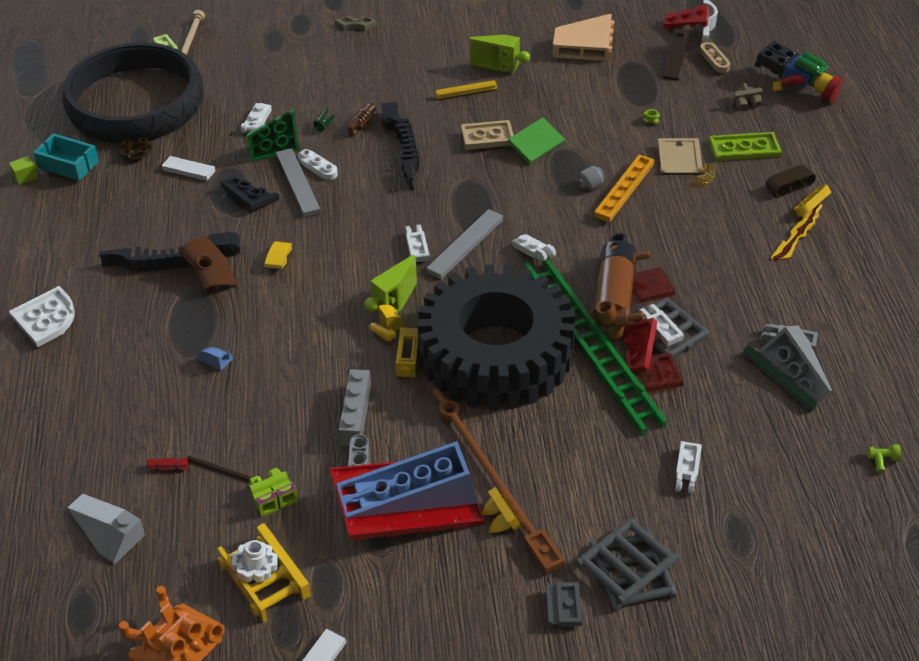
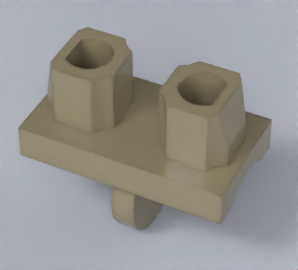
M746 83L740 85V89H736L734 97L730 102L732 105L736 104L738 110L745 109L748 105L747 102H751L752 107H759L762 103L761 94L763 90L762 88L752 89V87H748Z

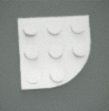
M58 286L10 310L9 313L11 318L32 342L39 347L65 333L73 322L75 310L71 298Z

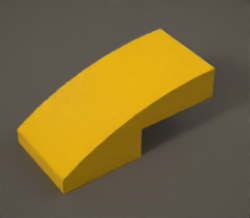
M274 241L267 254L264 267L282 269L287 263V255L292 250V243Z

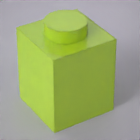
M29 156L9 162L13 177L18 185L38 178L36 171H39L35 161H31Z

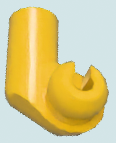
M376 322L371 323L370 330L386 342H391L392 339L396 338V332L393 329L387 330Z

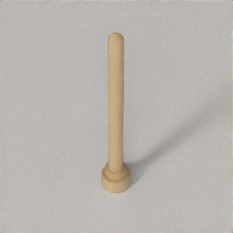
M195 10L192 15L193 23L181 51L186 55L199 23H202L205 18V14L201 10Z

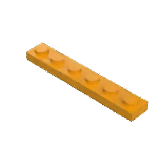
M639 154L594 211V217L610 223L653 167L654 159Z

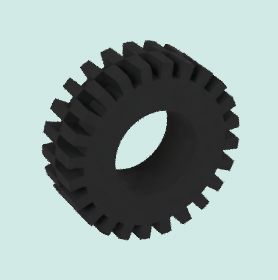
M493 264L484 265V274L478 275L474 267H469L465 269L464 280L456 272L448 276V285L441 281L434 285V294L427 292L424 297V306L420 305L418 310L419 361L421 367H424L425 377L428 381L435 380V388H439L441 392L449 388L450 399L455 402H459L467 394L468 406L473 408L478 407L481 398L488 399V410H498V400L506 399L509 409H515L519 406L520 396H523L529 405L537 402L538 391L547 397L553 392L554 383L561 385L565 380V371L569 372L571 369L574 348L575 312L570 310V299L567 296L562 297V289L557 284L548 288V278L543 275L532 281V270L523 268L519 276L513 275V266L504 265L502 274L494 272ZM502 326L516 330L524 335V337L505 345H489L475 341L468 335L480 328Z

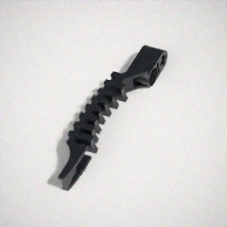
M213 233L207 236L225 257L239 254L240 236L237 233ZM136 247L134 257H130L131 248L99 252L102 267L122 266L129 271L141 272V270L149 272L152 269L158 271L159 269L167 270V268L172 270L176 269V267L185 268V266L189 265L179 254L182 247H178V253H175L174 249H170L169 254H166V250H161L160 255H158L157 250H152V256L149 254V249H144L142 256L141 247Z

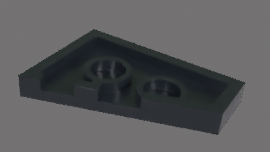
M236 176L220 181L221 188L251 211L279 200V194L275 192L270 194L266 192L265 188L251 186V182Z

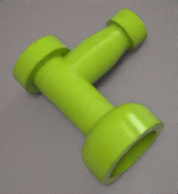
M899 444L891 445L890 449L868 447V458L875 460L877 473L885 472L883 457H890L892 461H900L901 448Z

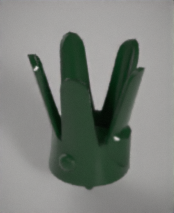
M328 108L323 113L321 110L318 119H315L313 122V126L318 131H323L326 129V126L334 122L332 120L335 118V115L325 119Z

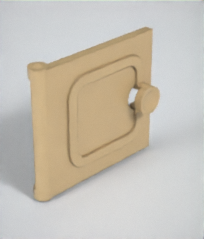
M658 138L661 173H704L699 138Z

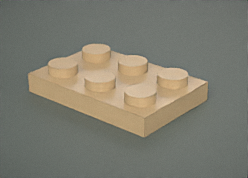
M509 120L461 125L466 150L511 146L507 141L514 135Z

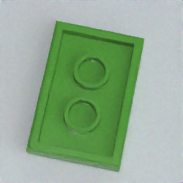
M543 117L510 137L507 142L530 165L563 144L565 138Z

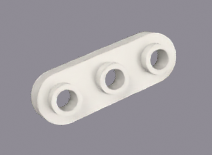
M309 149L299 152V163L325 180H332L337 177V167Z

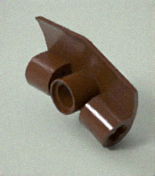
M204 236L192 240L180 249L179 254L189 265L193 266V273L199 279L204 294H213L219 290L220 286H237L227 258L208 237Z

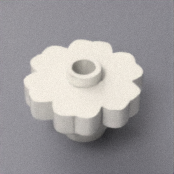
M253 540L240 545L238 552L232 554V570L237 571V578L243 579L245 582H251L254 579L260 583L269 579L271 572L277 570L278 556L272 552V546Z

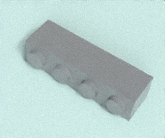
M350 369L339 426L341 446H350V440L353 436L363 435L371 390L370 370Z

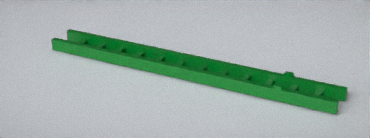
M547 257L543 261L547 272L538 275L528 262L524 263L525 269L532 270V281L536 280L540 275L547 278L552 277L556 283L548 285V288L557 284L565 294L562 297L567 296L573 305L570 310H574L575 313L578 312L582 318L575 321L574 342L641 436L646 435L647 429L641 420L652 416L661 428H665L667 419ZM587 325L591 331L580 335L576 328ZM596 337L600 344L589 347L585 340ZM605 350L610 356L598 360L594 353ZM614 362L619 370L607 373L603 366ZM624 376L628 383L617 387L612 379ZM633 389L638 397L626 400L623 392ZM644 403L648 411L636 414L631 406Z

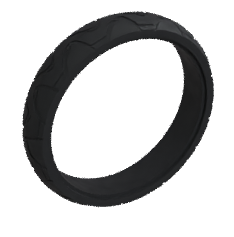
M150 42L125 43L99 50L76 64L65 80L62 90V102L70 121L80 131L92 138L112 143H121L124 140H138L141 137H146L149 141L176 131L194 116L203 98V80L196 64L185 53L176 48ZM157 68L168 70L182 76L189 83L185 92L171 104L159 110L137 116H103L92 113L78 104L81 94L91 84L107 75L128 69Z

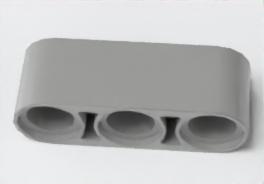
M361 434L355 435L350 440L348 466L369 464L368 438Z

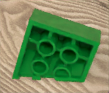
M294 108L246 134L244 137L245 146L251 162L276 157V152L292 148L293 152L299 151Z

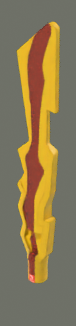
M821 203L802 216V220L790 231L791 237L787 242L782 241L771 256V260L791 258L798 239L805 238L806 232L812 229V226L815 225V220L819 218L818 213L822 208Z

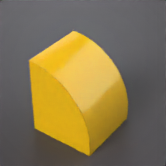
M378 306L379 321L385 329L397 331L400 328H405L404 321L393 306Z

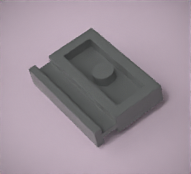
M579 582L556 583V585L546 583L548 627H552V625H559V627H582Z

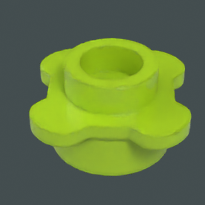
M649 109L644 113L645 118H643V121L645 123H659L658 118L660 114L657 110Z

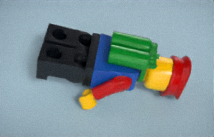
M773 41L767 48L765 47L758 53L754 65L758 68L763 66L781 78V81L773 82V91L783 90V86L790 84L803 89L811 86L815 92L822 95L821 99H827L831 104L837 100L845 80L844 78L840 79L837 76L833 77L825 73L829 66L824 60L807 51L803 55L795 53L776 41Z

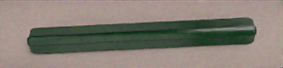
M751 345L743 349V355L807 410L812 412L817 408V401Z

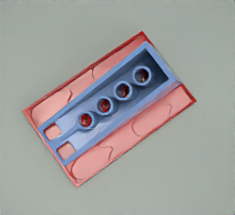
M457 441L398 462L329 468L351 540H364L386 536L387 538L450 528L455 530L486 524L478 504L470 473Z

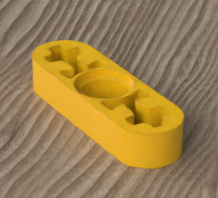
M827 184L816 188L794 208L798 217L809 213L831 193Z

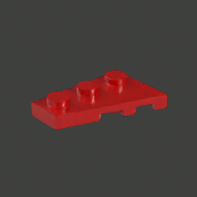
M700 5L693 9L669 13L664 16V28H682L684 25L696 27V24H702L703 27L708 26L709 7L708 5Z
M654 318L634 322L630 326H624L626 336L624 343L627 345V366L633 374L649 370L658 323Z

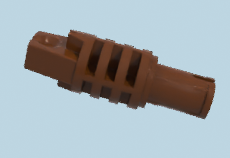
M369 102L364 109L359 110L347 126L349 135H356L371 120V115L377 110L373 102Z

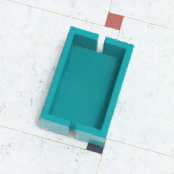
M54 133L44 141L45 144H41L33 152L38 169L78 181L99 162L95 145Z

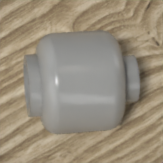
M590 166L580 173L579 184L583 189L586 188L589 191H593L603 185L605 175L600 167Z

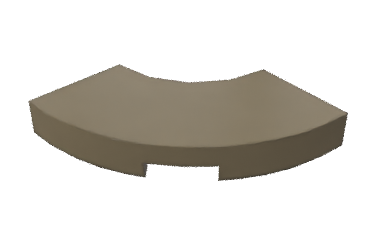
M346 16L335 20V25L344 31L348 29L367 31L377 26L374 19L361 16V18Z

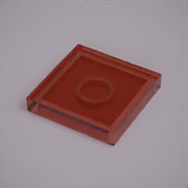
M661 267L635 272L632 290L640 303L675 295V289Z

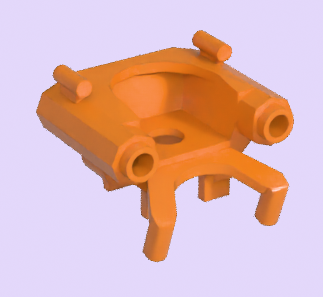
M158 586L156 589L162 617L155 626H153L152 622L148 621L140 630L129 628L126 621L119 623L121 636L125 640L142 642V646L139 645L130 649L128 653L129 661H201L217 643L220 644L222 642V635L224 633V625L185 604L172 608L166 588L163 586Z

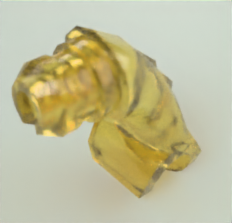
M715 161L712 164L705 163V174L697 177L698 183L708 184L714 179L716 174Z

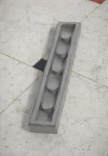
M293 149L276 152V157L303 216L308 217L320 214V207Z
M488 209L426 268L427 273L439 279L445 277L503 221V215Z

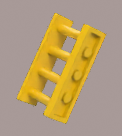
M265 523L257 526L258 536L256 540L272 546V552L278 556V570L271 573L269 579L248 585L243 579L237 578V571L232 570V554L238 552V550L227 555L222 546L217 548L219 566L222 570L226 569L249 601V607L255 617L259 616L263 623L267 621L265 609L293 593L295 595L299 594L302 600L311 596L308 581ZM281 578L289 580V586L262 601L255 595L257 591Z

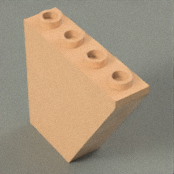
M612 14L555 27L552 58L608 61V55H611L614 29V20H611Z

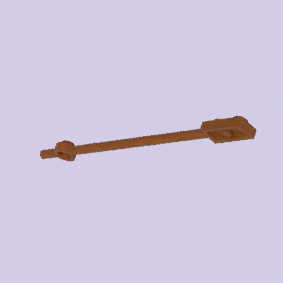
M439 388L433 389L432 393L440 403V417L446 421L453 422L528 534L524 536V543L544 573L548 574L565 566V559L544 529L538 531L534 529L458 417V403L447 400Z

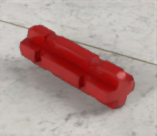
M149 458L146 466L148 471H156V469H159V471L176 470V468L178 470H187L188 459L159 458L157 460L156 458Z

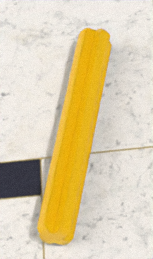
M495 80L439 89L435 91L437 99L490 91L497 89V84Z

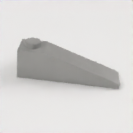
M798 325L784 327L759 350L768 361L815 401L819 402L832 391L809 340Z
M82 494L67 507L74 520L84 531L87 539L94 546L98 555L114 565L145 536L141 519L125 509L91 496Z

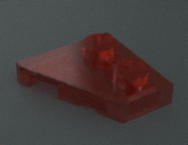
M672 354L653 355L645 391L651 392L683 386L682 376Z

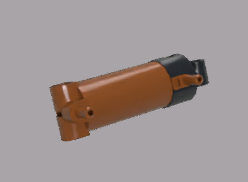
M617 233L610 237L609 242L601 250L593 319L604 328L609 340L621 338L624 334V326H630L631 321L644 319L643 312L630 314V305L637 261L650 259L651 253L650 251L637 253L634 246L628 242L627 236L624 233Z

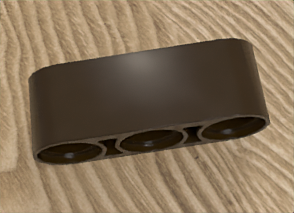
M799 165L770 176L765 186L776 197H782L812 185L816 180V175L805 165Z

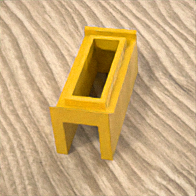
M400 328L395 362L396 376L416 377L419 354L418 328ZM404 339H413L411 359L403 358Z

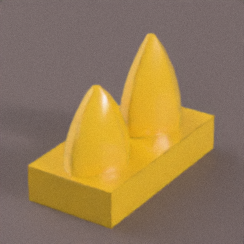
M496 487L488 491L491 498L484 505L482 514L494 515L499 512L501 513L493 520L488 532H502L510 527L516 532L522 525Z

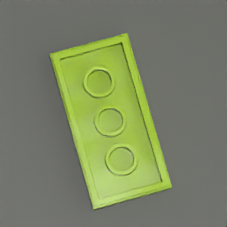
M774 132L709 136L708 138L715 161L775 158L782 155Z

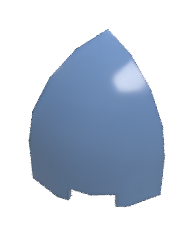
M214 347L203 349L197 354V360L220 371L233 359L231 354Z

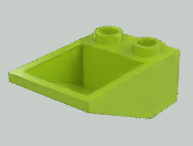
M510 35L470 37V65L513 74L519 62L525 64L530 60L528 52H520V37Z
M414 254L370 281L372 297L367 298L364 302V307L368 312L377 311L379 313L378 306L391 305L397 312L402 310L417 284L416 256Z

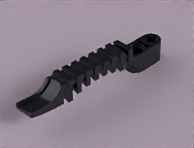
M397 102L381 103L383 127L397 132L396 139L401 138L400 143H403L402 148H404L402 149L404 155H400L402 160L401 169H404L403 174L408 188L414 190L412 180H414L413 176L419 172V154L412 133L411 123H409V118H399Z

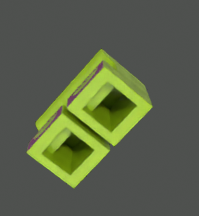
M274 468L268 472V478L263 481L260 476H255L249 480L252 500L261 517L279 510L278 505L282 509L299 502L297 488L289 481L285 471L281 473L278 468Z

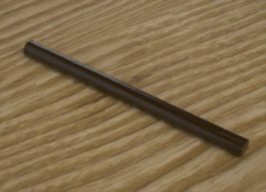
M189 455L187 457L188 461L246 481L253 478Z

